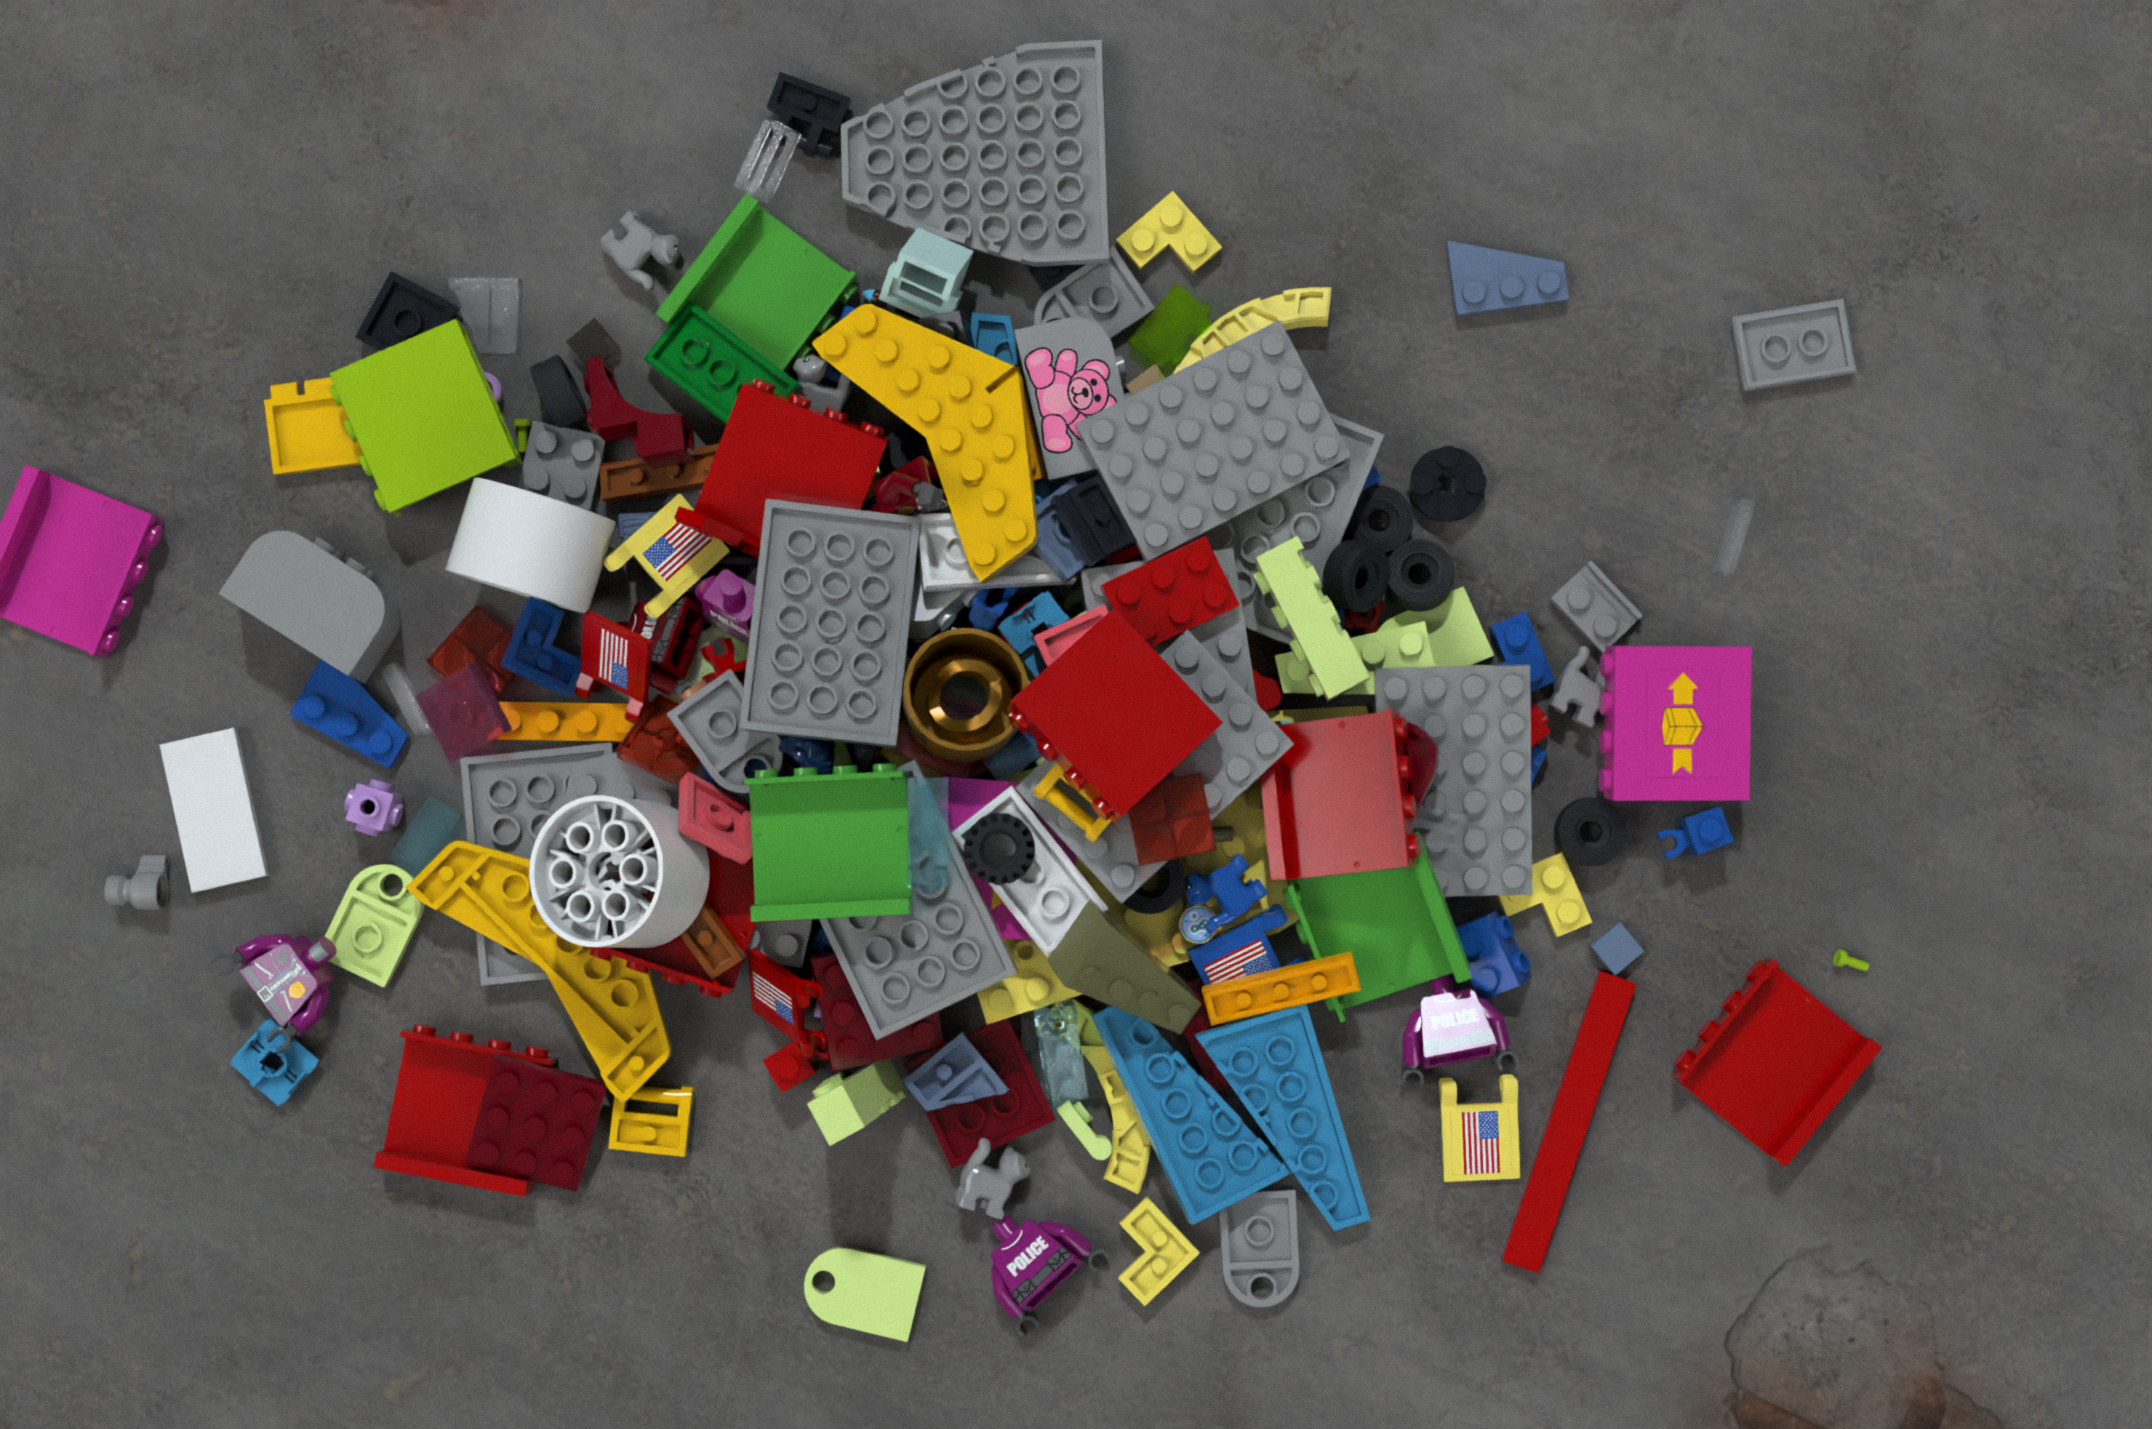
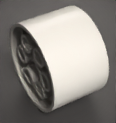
M475 477L445 571L528 598L532 596L542 602L584 614L590 608L603 567L602 562L606 557L616 522L559 500L510 485Z
M592 795L569 802L548 819L533 846L529 879L532 897L538 912L546 924L563 939L586 947L650 948L663 945L677 938L696 919L708 892L710 867L705 845L688 839L683 833L678 831L677 809L655 801ZM623 829L625 831V839L621 835ZM652 838L655 846L648 850L641 849ZM611 853V857H604V855ZM597 866L600 867V871L598 874H596ZM648 890L655 892L651 902L642 893H647ZM609 919L612 920L613 933L607 929Z

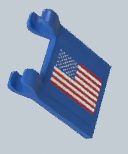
M1274 904L1257 916L1214 936L1208 942L1198 944L1187 950L1204 985L1281 968L1264 931L1278 928L1287 923V916L1280 904ZM1301 956L1294 959L1286 966L1306 962L1308 960L1305 956Z

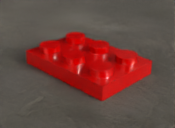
M1206 536L1100 586L1110 609L1115 608L1152 648L1240 606Z

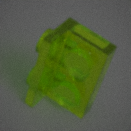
M1176 283L1130 338L1128 344L1151 363H1156L1162 372L1169 364L1175 368L1189 350L1184 346L1193 335L1196 338L1200 337L1205 329L1212 324V321L1208 318L1211 315L1212 308L1208 304L1202 305Z

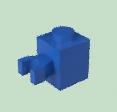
M1710 806L1675 819L1679 830L1663 829L1655 832L1657 839L1670 836L1675 842L1672 850L1663 852L1665 860L1677 857L1685 848L1688 855H1699L1734 842L1721 806Z

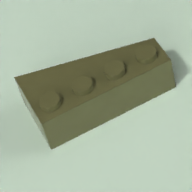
M1091 899L1088 900L1047 960L1065 987L1178 1034L1183 1032L1202 1005L1178 974L1156 955L1148 951L1140 941L1126 932L1118 922L1104 913Z

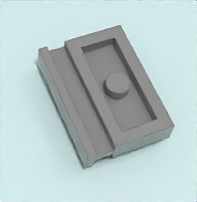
M1589 561L1549 598L1600 654L1605 652V646H1611L1643 616L1592 561Z

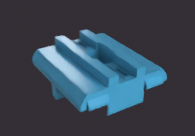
M1047 591L1046 593L1042 592L1013 616L1010 615L1002 621L998 628L1036 678L1046 669V666L1033 640L1032 632L1042 625L1046 630L1068 621L1070 618Z
M271 1017L269 1020L266 1019L257 1029L258 1031L235 1054L230 1064L251 1082L250 1085L253 1088L257 1087L277 1106H280L286 1102L292 1095V1092L298 1088L299 1084L315 1069L320 1060L294 1037L292 1038L293 1045L291 1049L286 1053H278L277 1050L286 1043L287 1038L285 1035H278L271 1043L267 1042L270 1031L275 1028H283ZM272 1052L280 1056L284 1062L278 1071L266 1061Z

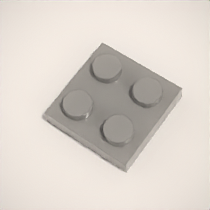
M532 421L518 488L592 512L600 480L599 464L604 462L608 442H605L597 434L565 427L559 428L556 425Z

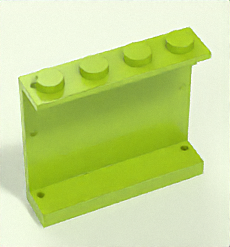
M457 319L329 373L334 385L329 387L331 395L337 406H343L349 418L344 421L346 430L352 441L358 440L364 454L359 455L360 463L368 476L373 475L378 489L374 490V495L383 511L388 510L390 514L396 517L402 516L401 509L502 465L510 469L523 463L464 325Z

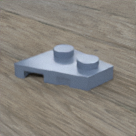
M963 1031L902 1081L926 1111L944 1108L945 1106L957 1103H966L992 1095L1005 1094L1009 1090L1008 1086Z

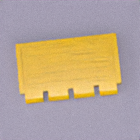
M331 377L305 380L304 395H301L298 382L270 386L271 399L264 400L273 475L283 476L361 465L359 455L364 453L358 440L353 442L346 430L344 421L349 418L344 407H338L331 395L329 387L334 385Z

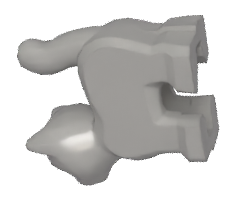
M629 210L619 220V223L628 234L622 240H618L616 233L613 229H610L601 238L600 243L602 245L600 247L610 257H613L617 267L631 280L641 283L646 291H651L655 287L654 280L649 274L643 272L641 268L649 257L653 255L659 264L671 270H676L675 263L680 257V240L673 234L658 235L651 227L643 224L635 212L633 213Z
M815 355L798 358L793 365V369L797 374L798 383L804 388L799 395L812 400L810 406L825 412L826 407L842 411L850 394L852 380L841 374L836 389L820 384L819 381L823 378L826 371V361L822 357Z
M1581 646L1578 650V655L1568 663L1558 678L1555 693L1552 695L1547 706L1563 714L1567 712L1568 704L1573 703L1577 706V710L1571 720L1584 727L1593 728L1595 725L1594 718L1600 711V694L1605 692V677L1601 676L1599 670L1595 682H1593L1580 672L1581 668L1590 659V649L1586 646Z
M982 1138L979 1140L978 1148L973 1152L961 1172L960 1187L955 1195L956 1203L962 1208L974 1211L976 1200L983 1198L980 1207L986 1210V1214L1003 1220L1005 1215L1003 1207L1011 1195L1013 1184L1027 1178L1030 1173V1167L1027 1165L1025 1157L1013 1150L1010 1144L1006 1146L999 1160L998 1169L987 1166L983 1162L990 1153L991 1144L990 1140Z

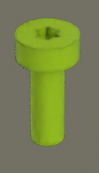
M513 419V426L518 428V452H526L527 426H531V419Z
M1838 949L1834 955L1833 965L1842 968L1844 965L1865 972L1869 969L1868 962L1848 956L1845 950Z

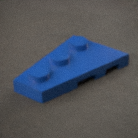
M321 658L289 714L389 769L393 768L410 737L358 680L347 676Z

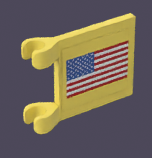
M680 493L604 558L602 562L608 571L613 572L621 568L633 556L663 591L650 600L643 608L650 618L659 617L683 593L730 552L721 540L708 537L676 522L674 517L679 506L694 511Z
M1505 1074L1499 1077L1501 1102L1457 1104L1456 1082L1451 1077L1440 1078L1438 1087L1441 1110L1443 1181L1520 1179L1518 1081L1514 1075Z

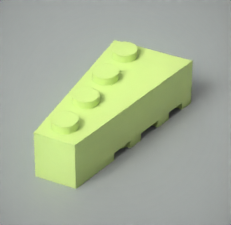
M1297 535L1256 557L1258 572L1253 574V577L1263 595L1270 592L1276 606L1271 608V611L1280 628L1288 626L1295 639L1289 642V645L1299 663L1306 660L1313 674L1307 676V679L1316 696L1319 697L1324 694L1327 701H1330L1368 681L1370 676L1345 629L1342 630L1339 624L1341 622L1331 600L1327 595H1323L1321 591L1322 585L1319 581L1320 578L1313 565L1309 561H1305L1300 551L1304 547Z
M1425 621L1350 638L1370 679L1342 695H1374V668L1435 666ZM1293 651L1274 656L1282 694H1315L1307 679V676L1313 673L1306 660L1299 663Z
M889 1058L872 1062L845 1077L843 1071L829 1077L812 1091L815 1097L807 1105L829 1146L870 1124L879 1115L889 1110L888 1106L891 1107L897 1104L901 1099L908 1096L909 1093Z

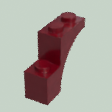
M601 356L586 359L588 373L584 374L583 381L585 390L590 396L591 408L587 409V421L592 431H595L605 442L634 437L633 442L637 456L642 458L652 469L696 461L693 425L681 413H651L634 407L626 402L621 395L616 383L614 369Z

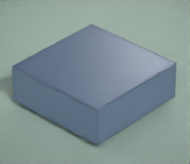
M1616 922L1589 945L1612 975H1617L1644 952L1621 922Z

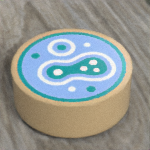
M1202 905L1186 908L1178 919L1180 935L1186 941L1193 944L1208 942L1214 937L1216 932L1213 934L1208 933L1205 926L1207 921L1215 916V914L1208 907Z

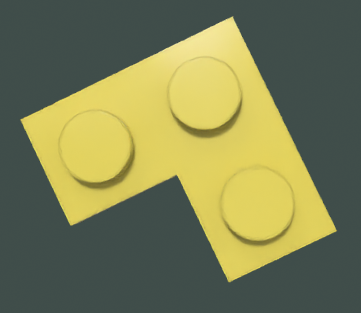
M1174 191L1169 193L1116 239V244L1139 270H1142L1169 246L1191 273L1194 274L1222 250V246Z
M1563 852L1532 864V895H1496L1504 915L1507 917L1541 903L1555 937L1562 936L1592 923Z
M1148 1196L1140 1201L1119 1222L1145 1251L1118 1276V1279L1146 1306L1200 1254V1251Z

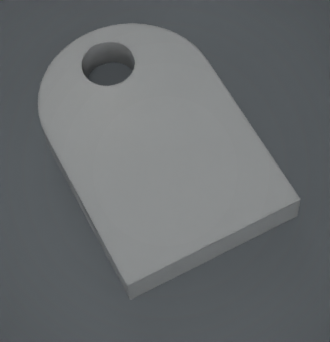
M1113 246L1109 249L1110 263L1086 264L1066 277L1067 279L1045 292L1037 303L1034 325L1069 317H1082L1100 325L1111 340L1154 312L1155 307Z
M730 668L668 712L667 716L712 778L720 786L736 793H750L749 785H744V779H749L744 771L746 763L751 759H759L765 763L767 770L778 769L779 773L783 763L784 752L779 751L781 742L779 735L739 731L744 686Z
M1294 1188L1259 1190L1219 1211L1222 1272L1228 1289L1239 1301L1253 1307H1269L1286 1299L1295 1288L1299 1277L1296 1190ZM1258 1277L1270 1279L1273 1285L1271 1293L1266 1297L1255 1296L1251 1292V1284L1254 1279Z

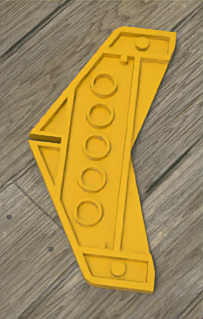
M864 304L857 307L812 342V345L825 361L926 438L969 565L983 584L989 582L1036 545L1039 539L1022 375L1019 372L993 392L989 393L991 389L1018 370L1015 366L872 304Z
M454 841L448 844L405 888L423 904L436 911L439 910L539 965L546 972L600 1069V1075L609 1091L622 1104H625L669 1059L672 1050L650 970L648 974L629 969L625 967L627 960L612 956L611 961L589 955L591 948L571 943L556 934L543 920L534 903L529 879L530 859L467 841Z

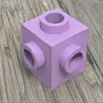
M371 779L369 784L357 783L356 788L349 791L345 800L344 810L348 811L345 820L356 823L355 830L368 835L377 836L379 831L392 832L394 826L399 824L403 814L404 805L402 800L404 795L392 792V784L376 779ZM372 800L375 804V810L369 815L367 811Z

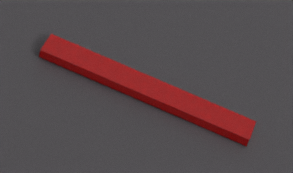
M1599 970L1597 972L1501 1256V1260L1539 1274L1637 983Z

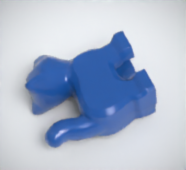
M1018 587L991 588L978 591L971 603L972 608L968 615L969 621L973 623L972 628L990 631L994 628L1000 617L1006 618L1012 606V602L1009 600L1015 594Z
M1241 854L1234 855L1228 864L1216 868L1210 874L1192 872L1186 877L1187 884L1184 893L1188 899L1186 904L1188 907L1204 904L1214 895L1222 910V913L1211 917L1207 921L1205 928L1210 934L1215 933L1218 927L1226 926L1237 920L1249 910L1254 902L1259 901L1268 894V891L1258 879L1254 882L1250 879L1246 882V886L1241 882L1239 877L1249 869V865Z

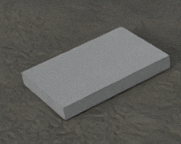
M1844 298L1734 316L1729 319L1742 393L1857 373Z

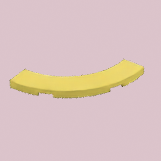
M1308 287L1285 290L1281 295L1263 300L1259 297L1236 307L1204 330L1191 344L1189 352L1181 364L1176 367L1174 373L1278 320L1281 321L1285 330L1312 326L1328 327L1332 287Z
M1074 997L1054 1003L1044 1027L1063 1037L1088 1059L1098 1074L1111 1108L1113 1118L1112 1152L1103 1179L1139 1194L1148 1170L1151 1143L1090 1016L1096 1012Z

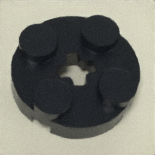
M1447 445L1427 452L1415 464L1410 475V495L1416 509L1426 518L1437 522H1455L1465 519L1478 508L1484 497L1487 480L1480 463L1474 456L1463 449ZM1440 476L1445 478L1452 476L1455 478L1454 486L1457 490L1454 494L1450 491L1442 494L1438 490L1441 486L1438 480Z

